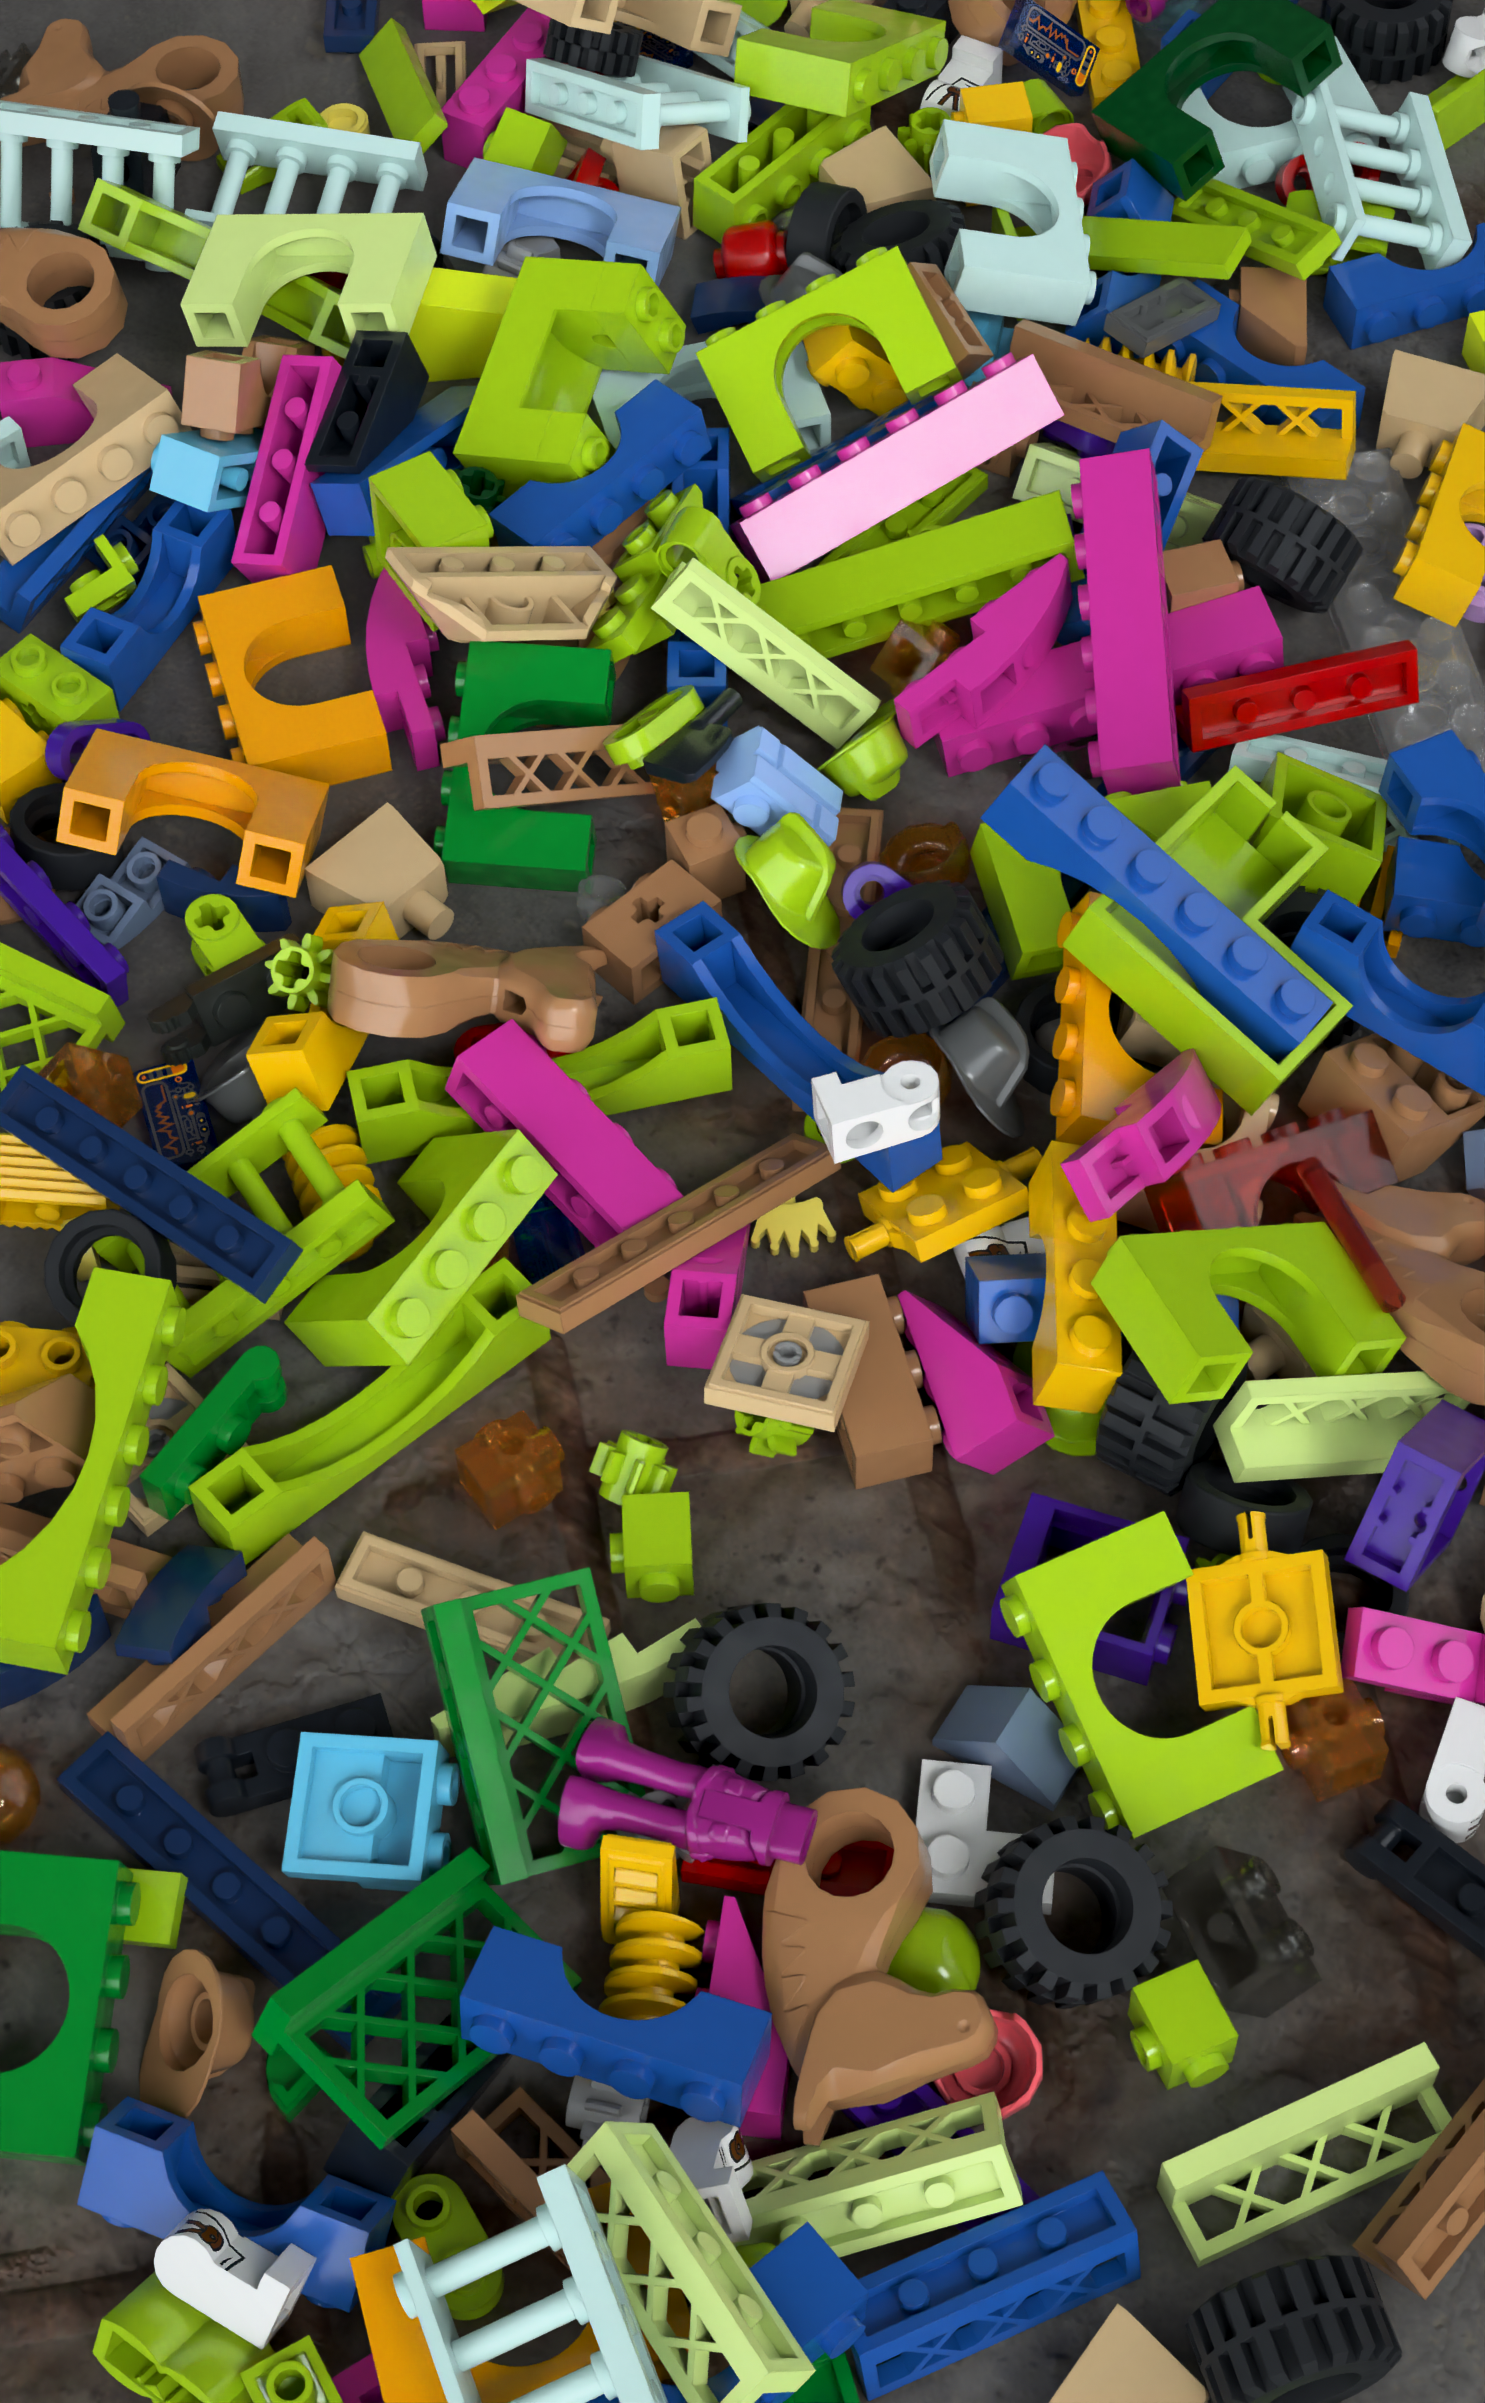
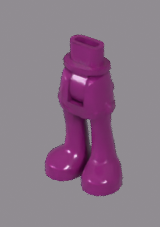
M597 1717L584 1733L576 1753V1766L582 1777L569 1776L561 1798L558 1818V1839L562 1846L575 1850H587L594 1847L604 1830H614L672 1843V1845L689 1851L690 1857L700 1862L712 1859L746 1862L756 1861L757 1859L759 1864L771 1866L774 1859L798 1865L804 1863L816 1827L818 1812L816 1809L790 1803L788 1792L782 1790L771 1791L762 1785L737 1775L733 1768L724 1765H714L707 1768L683 1763L646 1750L629 1742L625 1726L610 1719ZM617 1780L630 1782L691 1799L687 1810H682L637 1798L610 1789L597 1782L608 1783Z

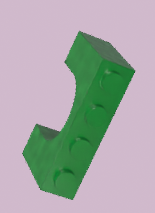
M470 641L467 661H459L457 664L455 691L457 697H462L460 716L452 715L450 718L448 742L475 735L515 733L536 725L578 727L610 725L616 681L612 650ZM468 766L444 770L441 784L442 806H448L446 826L437 825L434 852L444 864L449 883L591 893L597 843L592 815L531 811L517 807L474 811Z
M0 1850V1935L34 1938L50 1944L61 1958L69 1982L67 2014L53 2042L31 2062L10 2071L0 2072V2158L86 2166L95 2125L108 2114V2106L106 2103H100L104 2073H113L119 2052V2031L117 2028H111L115 1999H124L130 1977L129 1956L122 1955L126 1926H134L136 1924L141 1901L140 1884L132 1882L133 1873L120 1860Z

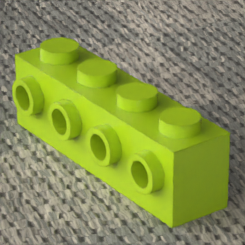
M785 104L747 135V142L737 143L694 178L693 226L721 244L723 233L729 227L761 220H771L783 209H789L794 206L801 193L811 183L819 181V166L824 159L871 133V106L848 117H842Z

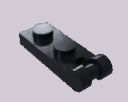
M381 1693L239 1736H215L197 1744L194 1748V1755L198 1770L208 1776L210 1787L205 1791L210 1814L214 1817H229L292 1798L301 1732L394 1738ZM255 1763L258 1776L245 1780L237 1778L236 1768Z
M1389 1799L1374 1816L1376 1826L1368 1835L1359 1834L1345 1849L1344 1855L1347 1861L1363 1876L1369 1879H1377L1485 1962V1865L1409 1807L1397 1800ZM1398 1843L1408 1845L1415 1851L1406 1863L1391 1852Z

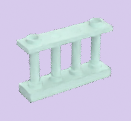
M639 55L635 76L619 77L614 74L599 75L547 58L526 59L525 113L639 150L659 149L661 126L694 124L706 128L709 134L738 143L747 142L748 122L751 117L750 87Z
M1327 78L1306 97L1302 98L1297 95L1292 108V120L1296 124L1323 223L1335 228L1342 241V244L1331 254L1332 259L1343 261L1357 236L1417 247L1422 255L1426 270L1441 269L1460 262L1472 244V239L1428 95L1409 92L1398 112H1394L1391 116L1334 104ZM1341 128L1386 137L1390 149L1344 140ZM1351 164L1396 173L1401 186L1354 177ZM1361 201L1407 210L1412 223L1365 214Z
M0 100V228L16 226L24 228L29 226L28 223H30L21 221L22 144L28 141V136L46 139V146L52 148L50 221H63L65 226H69L72 224L73 150L79 148V143L97 146V153L102 155V179L123 185L124 157L130 155V150L148 153V160L154 162L153 199L174 209L175 164L180 163L182 157L199 149L200 127ZM100 240L101 244H105L110 257L145 261ZM145 261V268L148 270L171 272Z
M218 111L212 129L222 158L227 160L212 210L211 212L186 208L184 214L210 227L213 226L217 215L233 214L247 168L252 165L277 168L263 214H286L297 176L302 173L328 176L316 214H338L348 182L352 181L378 184L370 213H392L399 190L423 191L428 171L420 142Z
M566 2164L536 2177L546 2202L536 2207L537 2216L449 2258L433 2264L431 2256L408 2238L393 2245L402 2271L393 2275L396 2293L409 2318H419L448 2403H482L470 2370L471 2368L575 2319L581 2325L590 2322L600 2350L590 2354L591 2364L508 2403H586L605 2394L608 2400L618 2397L620 2403H668L587 2186ZM550 2246L554 2252L563 2248L573 2275L563 2280L564 2289L459 2338L444 2295L545 2247Z

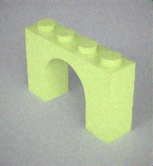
M424 213L217 215L180 305L197 347H248L266 302L279 288L294 279L308 274L340 272L348 274L337 305L350 343L353 341L356 330L407 332L409 335L437 254Z

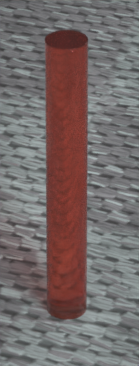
M1310 1157L1303 1160L1297 1167L1298 1175L1383 1312L1391 1313L1397 1311L1404 1305L1406 1297L1318 1157Z

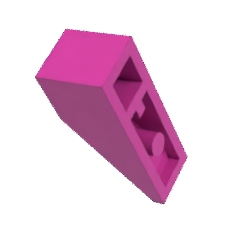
M54 357L0 362V411L2 419L9 416L21 427L26 448L75 443L90 428L94 418L73 384L94 370L95 367ZM161 384L162 386L168 389L171 396L173 397L171 386Z

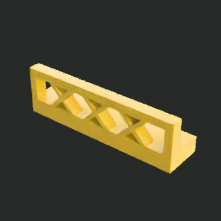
M1186 381L1222 395L1221 404L1233 414L1225 422H1216L1211 445L1202 453L1196 471L1347 480L1356 450V391ZM1261 405H1276L1289 418L1280 425H1265L1252 412ZM1317 408L1342 409V429L1320 428L1308 416Z

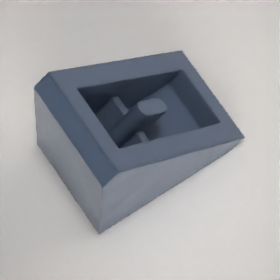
M967 1685L932 1740L933 1746L964 1763L992 1766L991 1778L1051 1811L1055 1810L1081 1766L1075 1768L1071 1764L1062 1748L1058 1730L1064 1727L1063 1723L1031 1688Z

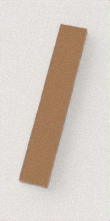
M841 807L840 812L836 815L839 818L836 840L829 846L836 860V869L826 895L839 919L840 936L855 920L849 914L842 901L841 887L846 874L860 863L867 861L880 862L884 810ZM869 881L862 886L860 896L863 900L867 902L876 901L878 882ZM837 941L834 946L825 950L809 946L801 1016L822 1037L842 1053L860 1063L864 1020L831 965L833 962L831 957L833 949L839 942ZM792 1101L793 1111L804 1112L796 1103Z
M792 1133L522 1290L516 1295L519 1316L565 1334L841 1169V1162L834 1164L826 1144Z

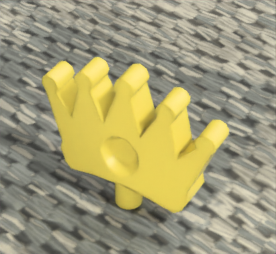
M793 1197L757 1219L751 1237V1247L754 1249L759 1248L760 1240L767 1235L770 1243V1254L776 1256L779 1254V1246L783 1238H785L791 1257L797 1258L799 1256L801 1236L809 1244V1250L815 1253L819 1250L818 1230L827 1236V1241L830 1243L835 1242L836 1231L823 1210V1202L820 1198L814 1197L796 1203V1199Z

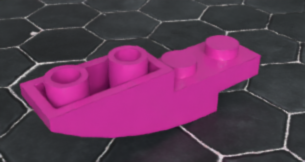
M1059 553L1043 566L1031 570L1020 583L998 599L986 603L976 615L970 618L973 641L966 646L956 649L945 662L923 678L911 682L900 695L894 698L901 737L915 749L960 716L977 729L1001 710L1023 688L1040 667L1055 644L1065 623L1073 598L1069 564L1065 556Z
M383 568L371 598L366 624V655L369 679L386 733L400 729L404 730L416 769L421 771L440 766L437 742L446 740L445 729L438 706L428 708L425 699L431 698L428 677L433 676L430 652L439 650V642L436 631L433 632L425 620L421 618L419 612L385 568Z
M1194 1048L1183 1051L1114 1109L1118 1116L1060 1164L1089 1222L1111 1217L1144 1187L1168 1180L1196 1153L1217 1125L1221 1115V1103Z
M1366 1607L1348 1608L1341 1661L1342 1678L1385 1687L1387 1692L1453 1705L1455 1698L1459 1697L1485 1706V1634Z

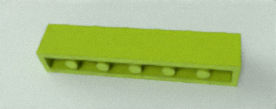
M1060 490L763 583L761 584L760 599L756 605L828 659L979 612L986 603L998 599L1020 583L1031 570L1043 566L1059 553L1068 559L1071 583L1085 579L1083 569L1079 570L1073 534Z

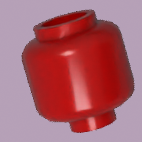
M761 220L729 227L723 233L721 248H716L713 251V262L717 278L783 275L788 269L786 259L788 231H780L779 227L771 220Z

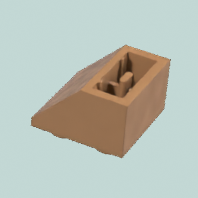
M1373 1033L1325 1052L1298 1107L1380 1189L1424 1172L1463 1136V1132L1468 1131L1485 1115V1096L1413 1056L1408 1051L1377 1033Z
M69 1373L0 1396V1503H16L21 1501L23 1497L52 1488L68 1487L77 1481L89 1453L95 1424V1390Z

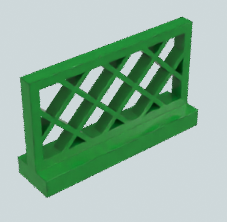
M590 1567L466 1598H459L421 1609L479 1854L490 1865L485 1875L486 1883L488 1885H504L527 1879L529 1876L599 1858L602 1838L605 1834H602L593 1848L575 1850L561 1846L558 1853L533 1859L526 1831L540 1807L559 1818L560 1807L545 1797L564 1764L578 1771L576 1757L572 1756L571 1752L589 1721L593 1722L597 1717L606 1718L596 1712L602 1699L604 1700L608 1719L625 1726L629 1742L633 1743ZM575 1586L582 1616L571 1635L567 1636L538 1618L537 1615L551 1591ZM537 1595L528 1611L513 1602L514 1600ZM498 1605L522 1620L503 1654L480 1640L473 1613L474 1610ZM531 1626L564 1646L545 1679L512 1660ZM585 1630L587 1631L591 1650L579 1643ZM572 1652L589 1661L596 1668L599 1683L586 1705L554 1686ZM484 1655L497 1663L490 1676L488 1675ZM505 1669L538 1688L536 1695L520 1722H517L496 1708L493 1690ZM547 1695L580 1714L561 1748L529 1729ZM500 1724L513 1731L506 1745ZM522 1738L556 1757L536 1792L513 1778L509 1761ZM615 1781L608 1783L597 1782L625 1794L629 1792L635 1793L640 1798L646 1795L644 1786L623 1781L624 1788ZM517 1793L530 1800L523 1815Z
M471 1846L270 1996L251 2034L270 2056L283 2048L380 2150L499 2055L486 2052L472 2041L461 2038L460 1994L465 1985L464 1958L478 1959L485 1944L484 1941L464 1939L463 1919L478 1909L496 1927L543 1941L483 1880L490 1865ZM450 1930V1937L442 1936L444 1933ZM420 1952L450 1956L451 1981L415 1977V1956ZM563 1961L566 1978L573 1991L576 1992L583 1980ZM401 1967V1975L393 1974ZM370 1990L401 1994V2020L365 2015V1994ZM415 1996L451 2000V2026L416 2022ZM351 2006V2013L343 2012ZM320 2029L351 2033V2060L326 2057L309 2037ZM365 2035L402 2039V2066L365 2062ZM416 2041L452 2046V2068L447 2072L416 2068ZM466 2048H473L474 2050L466 2056ZM365 2081L401 2085L402 2108L387 2120L365 2098ZM416 2087L425 2088L424 2091L416 2096Z

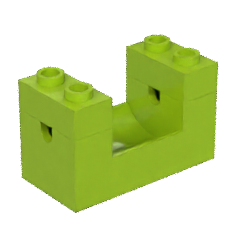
M525 256L453 451L455 457L465 468L473 466L483 467L491 471L497 479H503L505 486L502 496L509 498L530 480L544 483H565L581 479L600 469L614 455L616 449L587 414L602 369L670 374L675 357L684 344L686 325L642 264Z

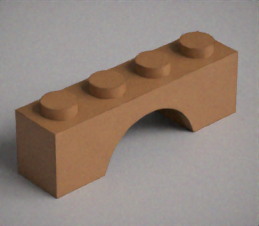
M260 335L251 338L248 347H243L242 356L210 350L186 355L181 425L200 428L201 437L221 441L234 440L235 434H253L254 427L264 428L282 355L314 356L315 344L300 340Z

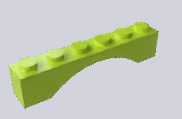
M97 178L78 230L121 251L190 280L212 227L127 186ZM308 274L288 282L268 299L261 315L277 322L305 340L346 359L351 343L337 305L342 293L341 289Z
M717 997L655 1009L633 1026L603 1042L587 1047L584 1051L552 1059L569 1078L577 1080L584 1086L591 1101L606 1116L733 1090L731 1046ZM406 1059L346 1071L360 1144L368 1159L367 1164L421 1154L430 1141L436 1137L485 1132L445 1090L453 1067L435 1066Z
M503 1257L477 1277L409 1365L391 1366L359 1394L326 1416L277 1439L242 1447L195 1481L188 1489L201 1528L219 1548L242 1551L246 1566L285 1535L296 1529L551 1340L550 1328L519 1316L516 1295L532 1284Z
M98 1267L93 1268L75 1323L79 1338L90 1362L95 1382V1424L89 1453L73 1490L52 1521L24 1549L0 1565L1 1663L68 1675L74 1653H82L86 1648L92 1624L91 1613L88 1611L94 1589H103L107 1582L111 1566V1551L107 1547L114 1526L122 1527L128 1515L131 1495L127 1483L133 1465L141 1466L147 1454L149 1428L146 1426L152 1405L160 1406L166 1393L168 1370L164 1365L170 1346L178 1347L185 1331L186 1310L184 1307L179 1306L171 1280Z

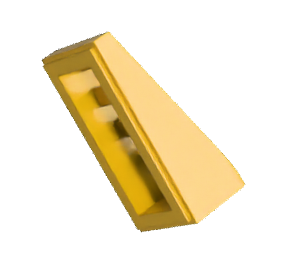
M613 1834L603 1835L600 1848L601 1931L605 1942L610 1944L619 1943L615 1939L616 1923L623 1916L633 1912L653 1910L678 1916L680 1896L675 1846L672 1843Z

